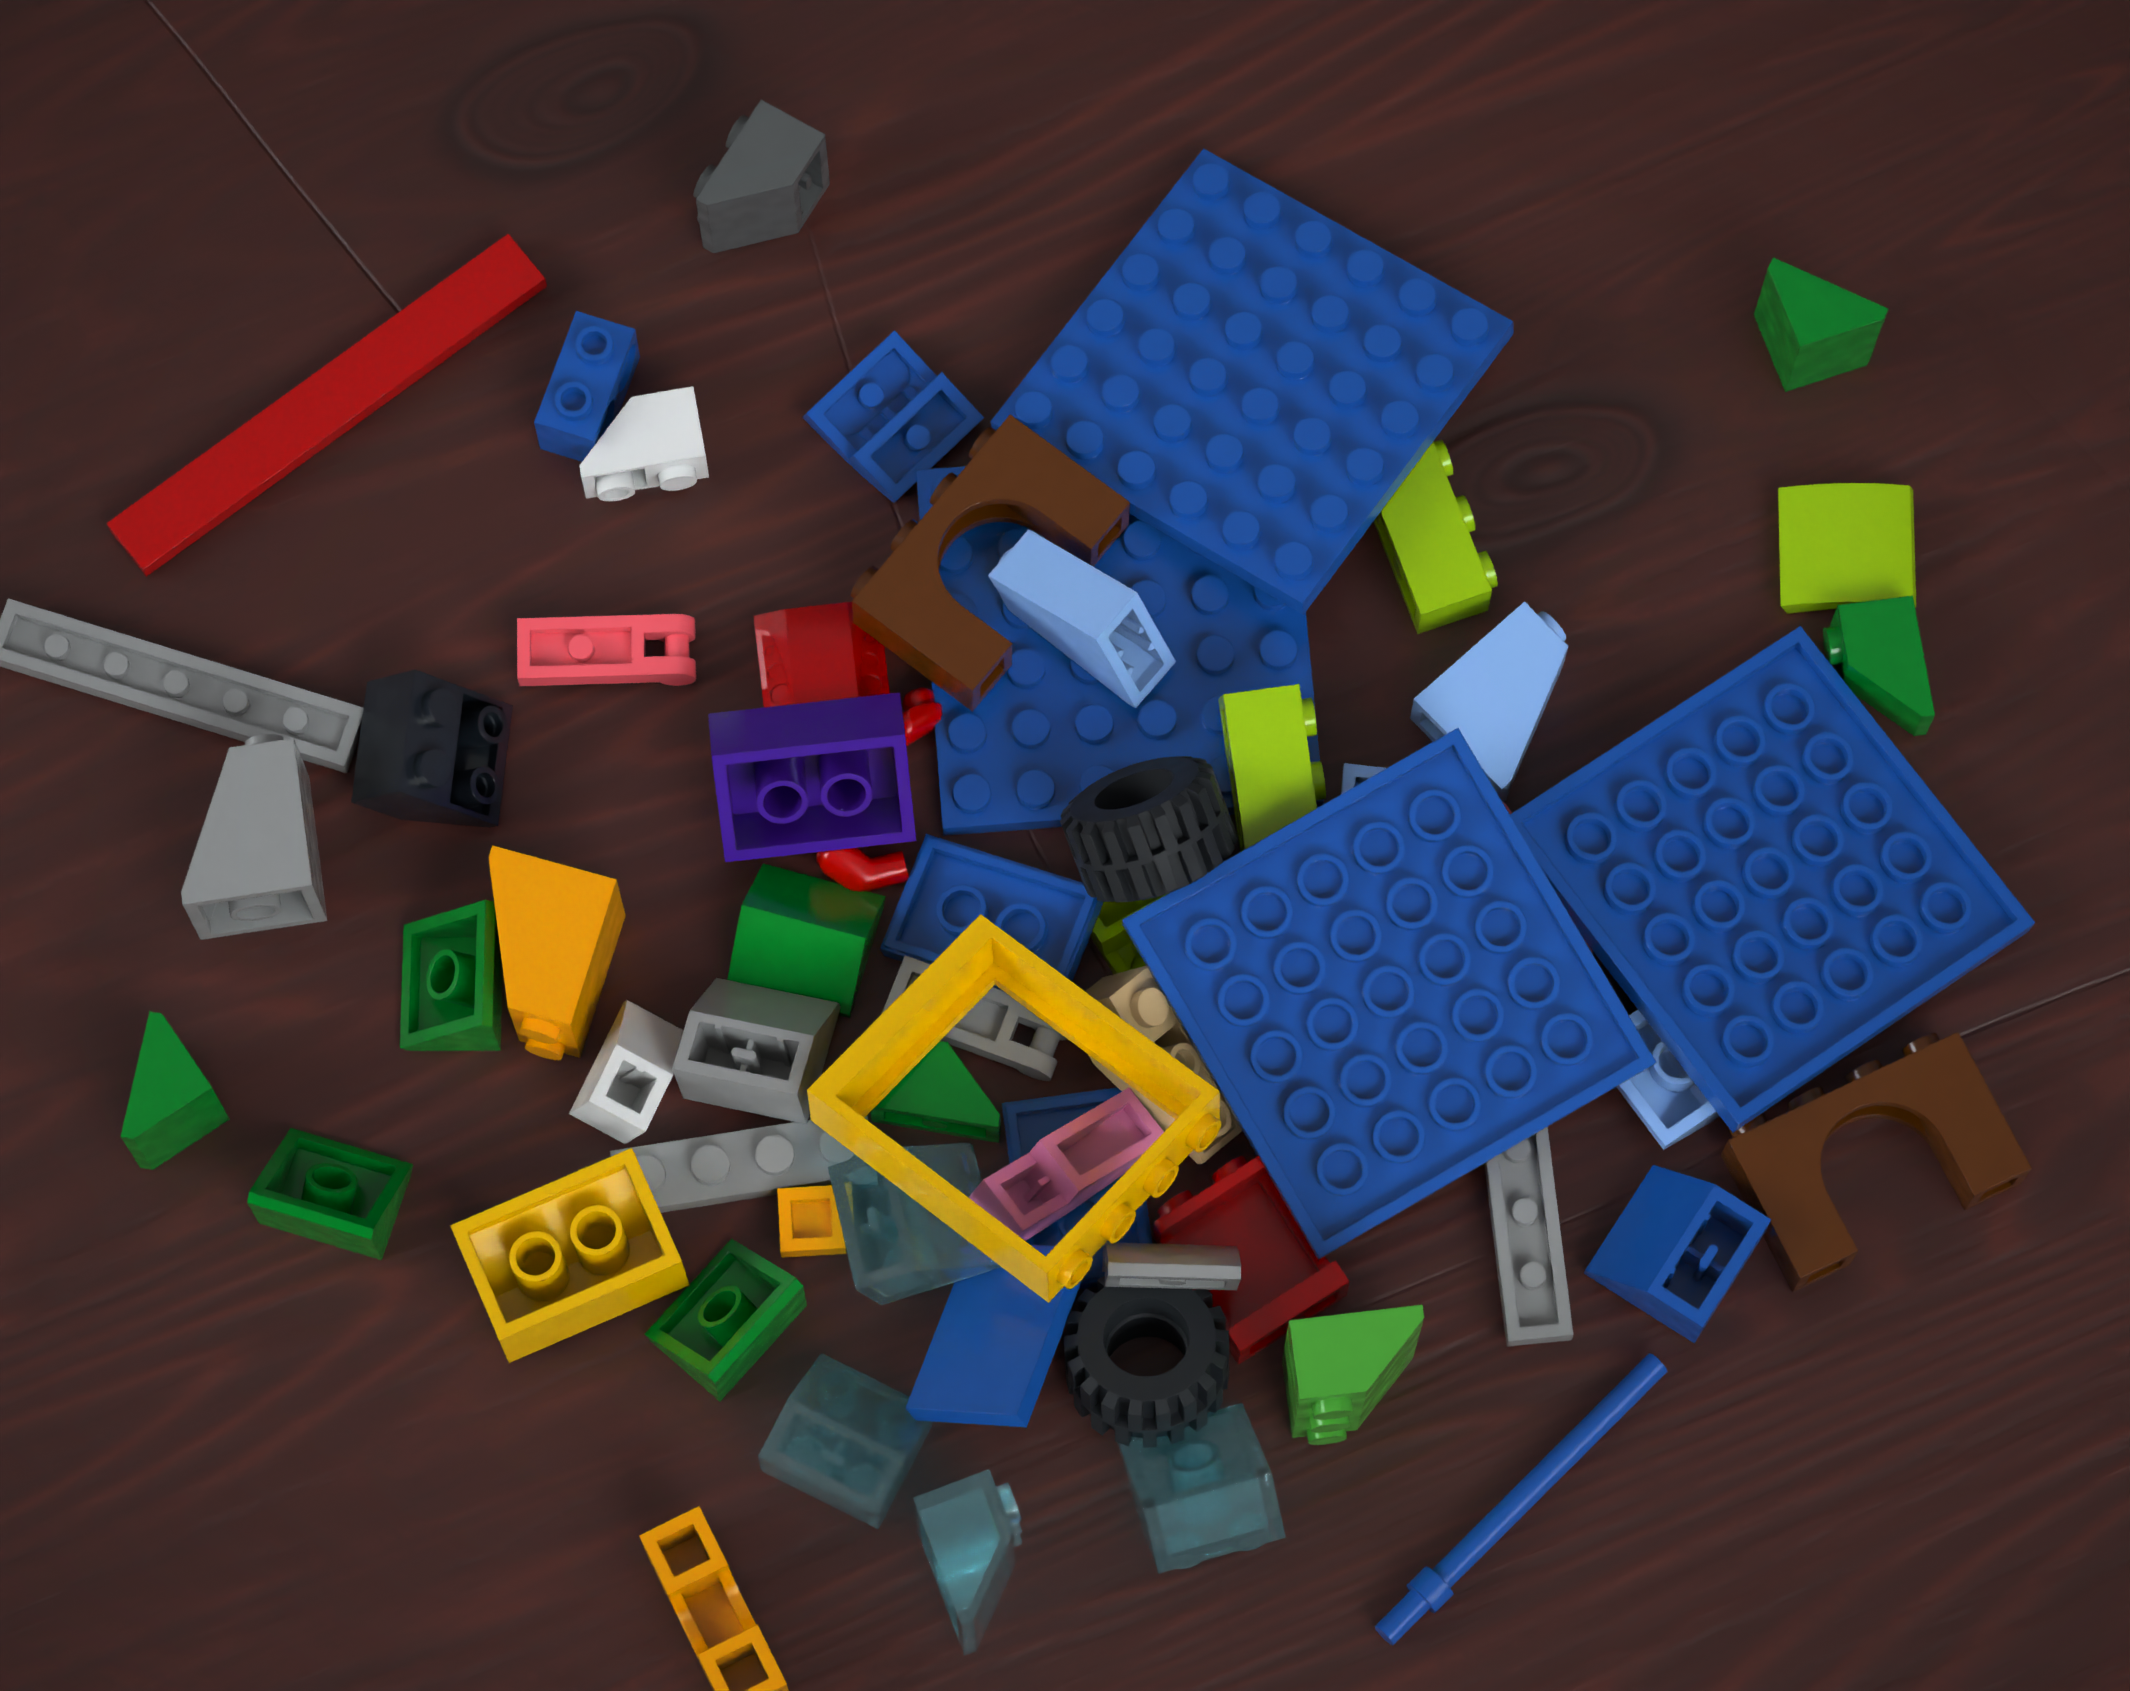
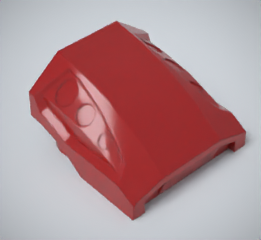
M852 602L790 608L754 616L764 707L890 694L884 645L853 623Z

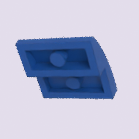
M895 330L802 417L847 463L893 503L917 482L916 470L931 469L984 419L980 412L942 372L937 376Z

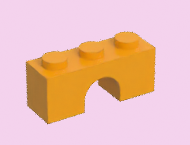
M700 1506L639 1535L644 1550L713 1691H789L770 1648L738 1589L729 1565Z

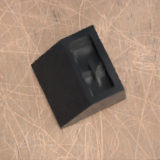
M416 669L368 681L351 803L400 820L488 828L498 826L513 705Z

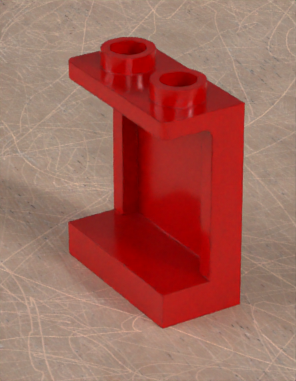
M1244 1156L1231 1160L1212 1175L1215 1183L1195 1196L1192 1195L1190 1190L1174 1196L1158 1209L1157 1213L1161 1218L1156 1220L1153 1226V1238L1157 1244L1237 1246L1241 1261V1280L1237 1290L1209 1291L1213 1294V1307L1221 1306L1226 1317V1330L1229 1331V1352L1238 1365L1286 1335L1289 1320L1312 1318L1347 1296L1350 1284L1349 1279L1336 1260L1330 1263L1326 1256L1319 1260L1316 1258L1266 1172L1259 1156L1249 1162Z

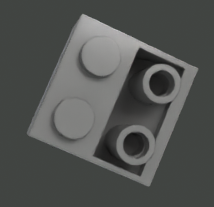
M716 978L689 1011L672 1067L683 1099L807 1124L810 1115L807 1089L822 1074L839 1016L840 1004Z

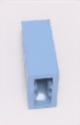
M1028 530L1013 548L1003 554L998 565L988 575L1010 612L1134 708H1137L1176 663L1136 591L1031 530Z
M1524 601L1413 700L1410 719L1432 742L1459 728L1503 802L1507 799L1563 668L1568 645L1564 642L1566 635L1563 629L1549 614L1544 611L1536 614Z

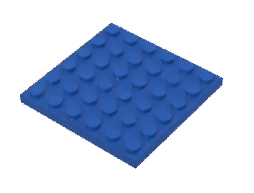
M1203 148L991 420V426L997 430L1007 417L1012 415L1130 502L1129 513L1304 615L1514 334V323L1505 316Z
M966 466L916 470L920 520L933 506L930 503V498L939 483L949 473H954L958 476ZM1130 513L1129 525L1094 567L1138 593L1176 661L1137 708L1122 700L1010 612L988 575L998 565L1003 554L1013 548L1028 530L1035 532L1034 530L1014 523L993 522L970 529L954 541L945 553L940 565L939 573L942 582L950 595L960 605L1012 643V665L973 712L932 682L934 700L942 704L941 720L935 725L943 836L1062 827L1060 821L1062 820L1061 813L1063 809L1089 785L1124 767L1162 757L1191 756L1192 758L1204 759L1207 761V764H1211L1229 815H1234L1218 699L1223 694L1300 684L1301 698L1311 697L1315 709L1306 612L1304 615ZM1318 734L1316 736H1308L1310 762L1320 761ZM1324 799L1316 800L1317 808L1323 805Z
M1801 626L1510 814L1583 939L1732 1133L2022 937L2035 924V921Z
M1459 728L1454 729L1222 862L1199 880L1168 893L1122 920L1123 927L1144 963L1149 968L1161 992L1165 995L1168 1004L1256 1155L1259 1156L1264 1164L1266 1172L1318 1260L1657 1063Z

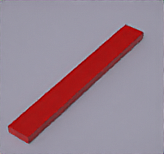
M506 234L106 523L109 531L147 577L547 287L545 277L512 237Z

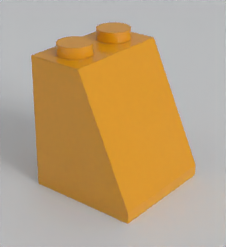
M492 845L488 858L507 1006L518 1039L526 1043L525 1049L546 1059L561 1060L564 1053L581 1058L626 916L617 879Z

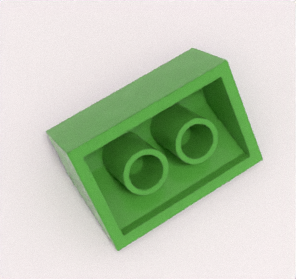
M1423 1305L1289 1320L1282 1367L1292 1438L1307 1436L1308 1444L1310 1445L1333 1444L1346 1440L1347 1431H1355L1361 1426L1413 1359L1424 1321Z

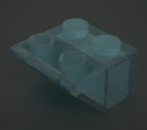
M970 1143L903 1147L967 1197L981 1183L974 1147ZM859 1157L828 1167L855 1289L881 1306L1001 1267Z
M821 1353L786 1401L758 1455L762 1472L879 1529L934 1422L916 1421L905 1409L909 1396Z

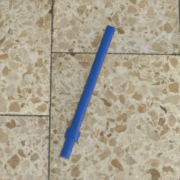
M1647 1354L1433 1569L1425 1566L1407 1584L1409 1592L1374 1626L1379 1635L1393 1646L1428 1610L1436 1613L1454 1595L1451 1587L1668 1372L1665 1365L1653 1354Z

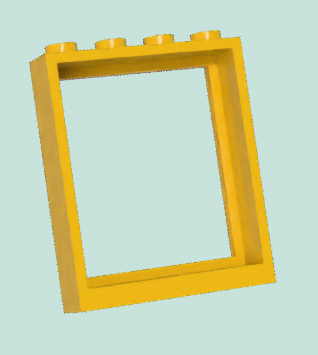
M981 914L807 1089L812 1122L1048 1303L1063 1287L1072 1289L1085 1277L1092 1265L1093 1255L1107 1241L1112 1244L1119 1241L1133 1224L1136 1217L1135 1211L1150 1195L1158 1198L1164 1194L1175 1180L1179 1171L1178 1166L1193 1150L1197 1153L1204 1151L1213 1142L1221 1128L1219 1090ZM994 985L1175 1119L1163 1134L1046 1256L865 1119Z

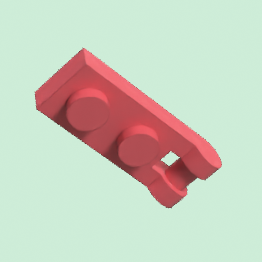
M685 614L517 618V679L519 686L654 682L671 686L692 684L696 681V661L690 658L689 642L696 638L695 618ZM659 640L664 642V656L646 657V641Z

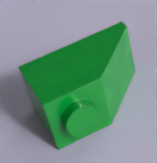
M1913 596L1838 605L1830 627L1823 629V647L1826 659L1831 665L1837 664L1839 675L1857 697L1911 735H1926L1934 719L1935 712Z
M939 1041L871 1111L872 1122L996 1143H999L1001 1117L999 1112L949 1043Z

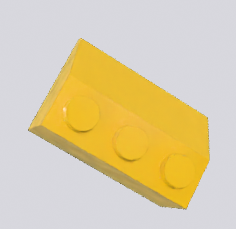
M632 1148L450 1225L509 1363L689 1286L680 1255Z

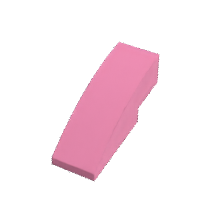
M1127 1088L1040 1139L1029 1153L983 1179L968 1198L1026 1241L1123 1175L1164 1131L1133 1091Z

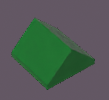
M1773 257L1767 269L1754 317L1784 391L1787 392L1867 366L1877 343L1888 308Z
M763 863L741 905L727 980L837 1002L840 1004L839 1016L851 1018L886 896L868 891H853L838 883Z
M479 901L404 925L400 1049L408 1051H501L503 967L493 901Z
M149 1011L121 1138L139 1167L153 1170L230 1119L212 1086L164 1015Z
M290 1128L250 1189L247 1203L259 1224L382 1260L411 1177L413 1164Z
M731 1238L644 1335L718 1401H721L807 1306L804 1286L793 1275Z

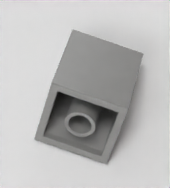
M261 734L248 738L245 741V745L229 747L181 891L182 905L200 940L327 921L310 778L294 738L283 739V736L278 734Z

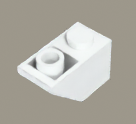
M693 386L633 396L628 400L579 465L586 499L598 497L602 501H619L633 496L635 490L660 486L663 490L676 491L695 485L697 479L709 478Z
M628 1000L623 1002L569 1114L624 1144L646 1132L673 1077L672 1067L683 1030Z

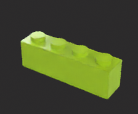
M1441 439L1434 441L1373 521L1417 634L1488 611L1492 588L1498 586L1496 572L1490 556L1486 551L1477 553L1469 533L1475 531V521L1470 505L1464 495L1455 497L1448 476L1453 475V466L1448 450Z
M1300 684L1223 694L1218 699L1240 852L1317 809L1316 800L1326 799L1321 761L1310 762L1307 741L1308 736L1317 735L1314 704L1311 697L1301 698Z

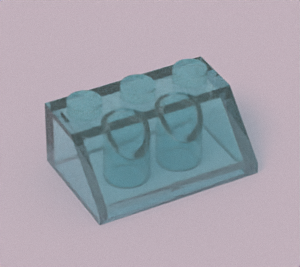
M990 1469L913 1497L918 1536L964 1656L977 1651L1015 1567L1014 1547L1022 1544L1019 1534L1022 1533L1019 1521L1022 1520L1008 1483L996 1487Z

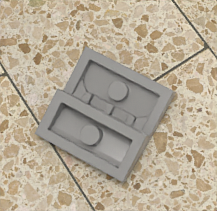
M1106 1242L1103 1245L1102 1272H1105V1287L1237 1290L1241 1280V1261L1237 1246L1149 1243L1112 1244Z

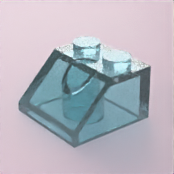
M1243 1403L1219 1409L1217 1413L1208 1412L1207 1425L1198 1432L1187 1426L1184 1428L1185 1440L1172 1445L1168 1436L1158 1437L1157 1447L1143 1448V1438L1137 1437L1131 1438L1129 1446L1118 1443L1143 1533L1158 1574L1173 1569L1191 1568L1201 1561L1237 1551L1254 1550L1265 1543L1286 1538L1272 1473Z

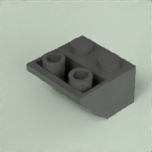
M760 100L750 117L743 114L735 122L726 141V147L729 148L717 167L710 164L703 171L694 189L693 196L696 198L697 221L700 224L703 248L712 253L799 233L830 185L825 134L769 103Z

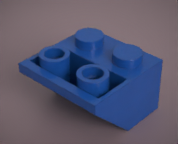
M1653 1165L1585 1269L1584 1274L1695 1344L1762 1239L1772 1219L1716 1184Z

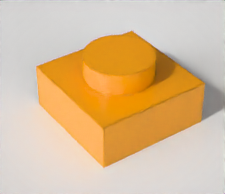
M842 1185L777 1188L780 1253L782 1258L846 1254Z

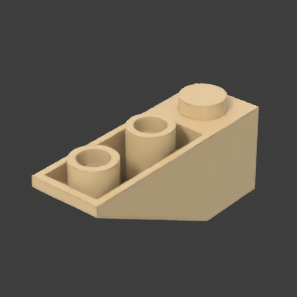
M1147 966L1102 977L1085 991L1219 1090ZM1088 1055L1092 1063L1121 1091L1127 1088L1133 1091L1163 1131L1175 1121L1173 1117ZM1221 1093V1128L1217 1136L1204 1151L1197 1153L1193 1150L1188 1155L1197 1164L1205 1163L1242 1131Z

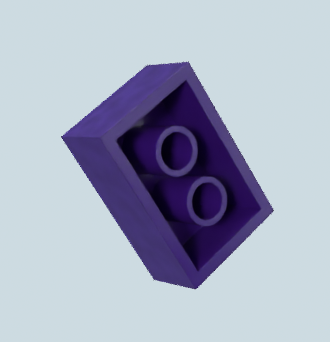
M900 693L708 714L711 756L725 862L916 841Z

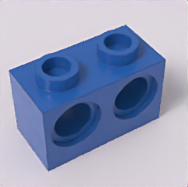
M579 311L575 312L534 421L540 449L581 462L585 459L619 414L639 362L640 352L634 328Z

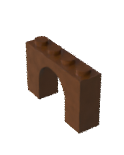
M1009 415L997 430L990 426L978 437L970 450L969 457L972 460L958 476L954 473H949L939 483L930 498V503L933 506L919 522L911 519L900 529L890 546V549L893 551L890 557L879 569L875 566L869 567L860 576L851 591V597L854 598L852 600L853 623L972 712L1012 665V643L960 605L943 584L939 573L940 565L945 553L954 541L970 529L993 522L1014 523L1034 530L1048 541L1094 567L1129 525L1130 502L1012 415Z
M1959 1032L1941 1040L1937 1033L1927 1034L1902 1049L1905 1057L1884 1067L1878 1059L1865 1063L1848 1073L1844 1077L1848 1084L1827 1094H1825L1821 1086L1813 1088L1792 1099L1787 1104L1790 1109L1789 1112L1770 1121L1767 1120L1765 1114H1760L1734 1133L1730 1130L1733 1138L1727 1141L1721 1157L1745 1203L1772 1219L1763 1237L1792 1293L1849 1266L1858 1252L1853 1239L1825 1188L1821 1173L1823 1145L1841 1127L1862 1119L1881 1118L1896 1121L1915 1131L1927 1142L1934 1152L1964 1210L2022 1184L2032 1169Z

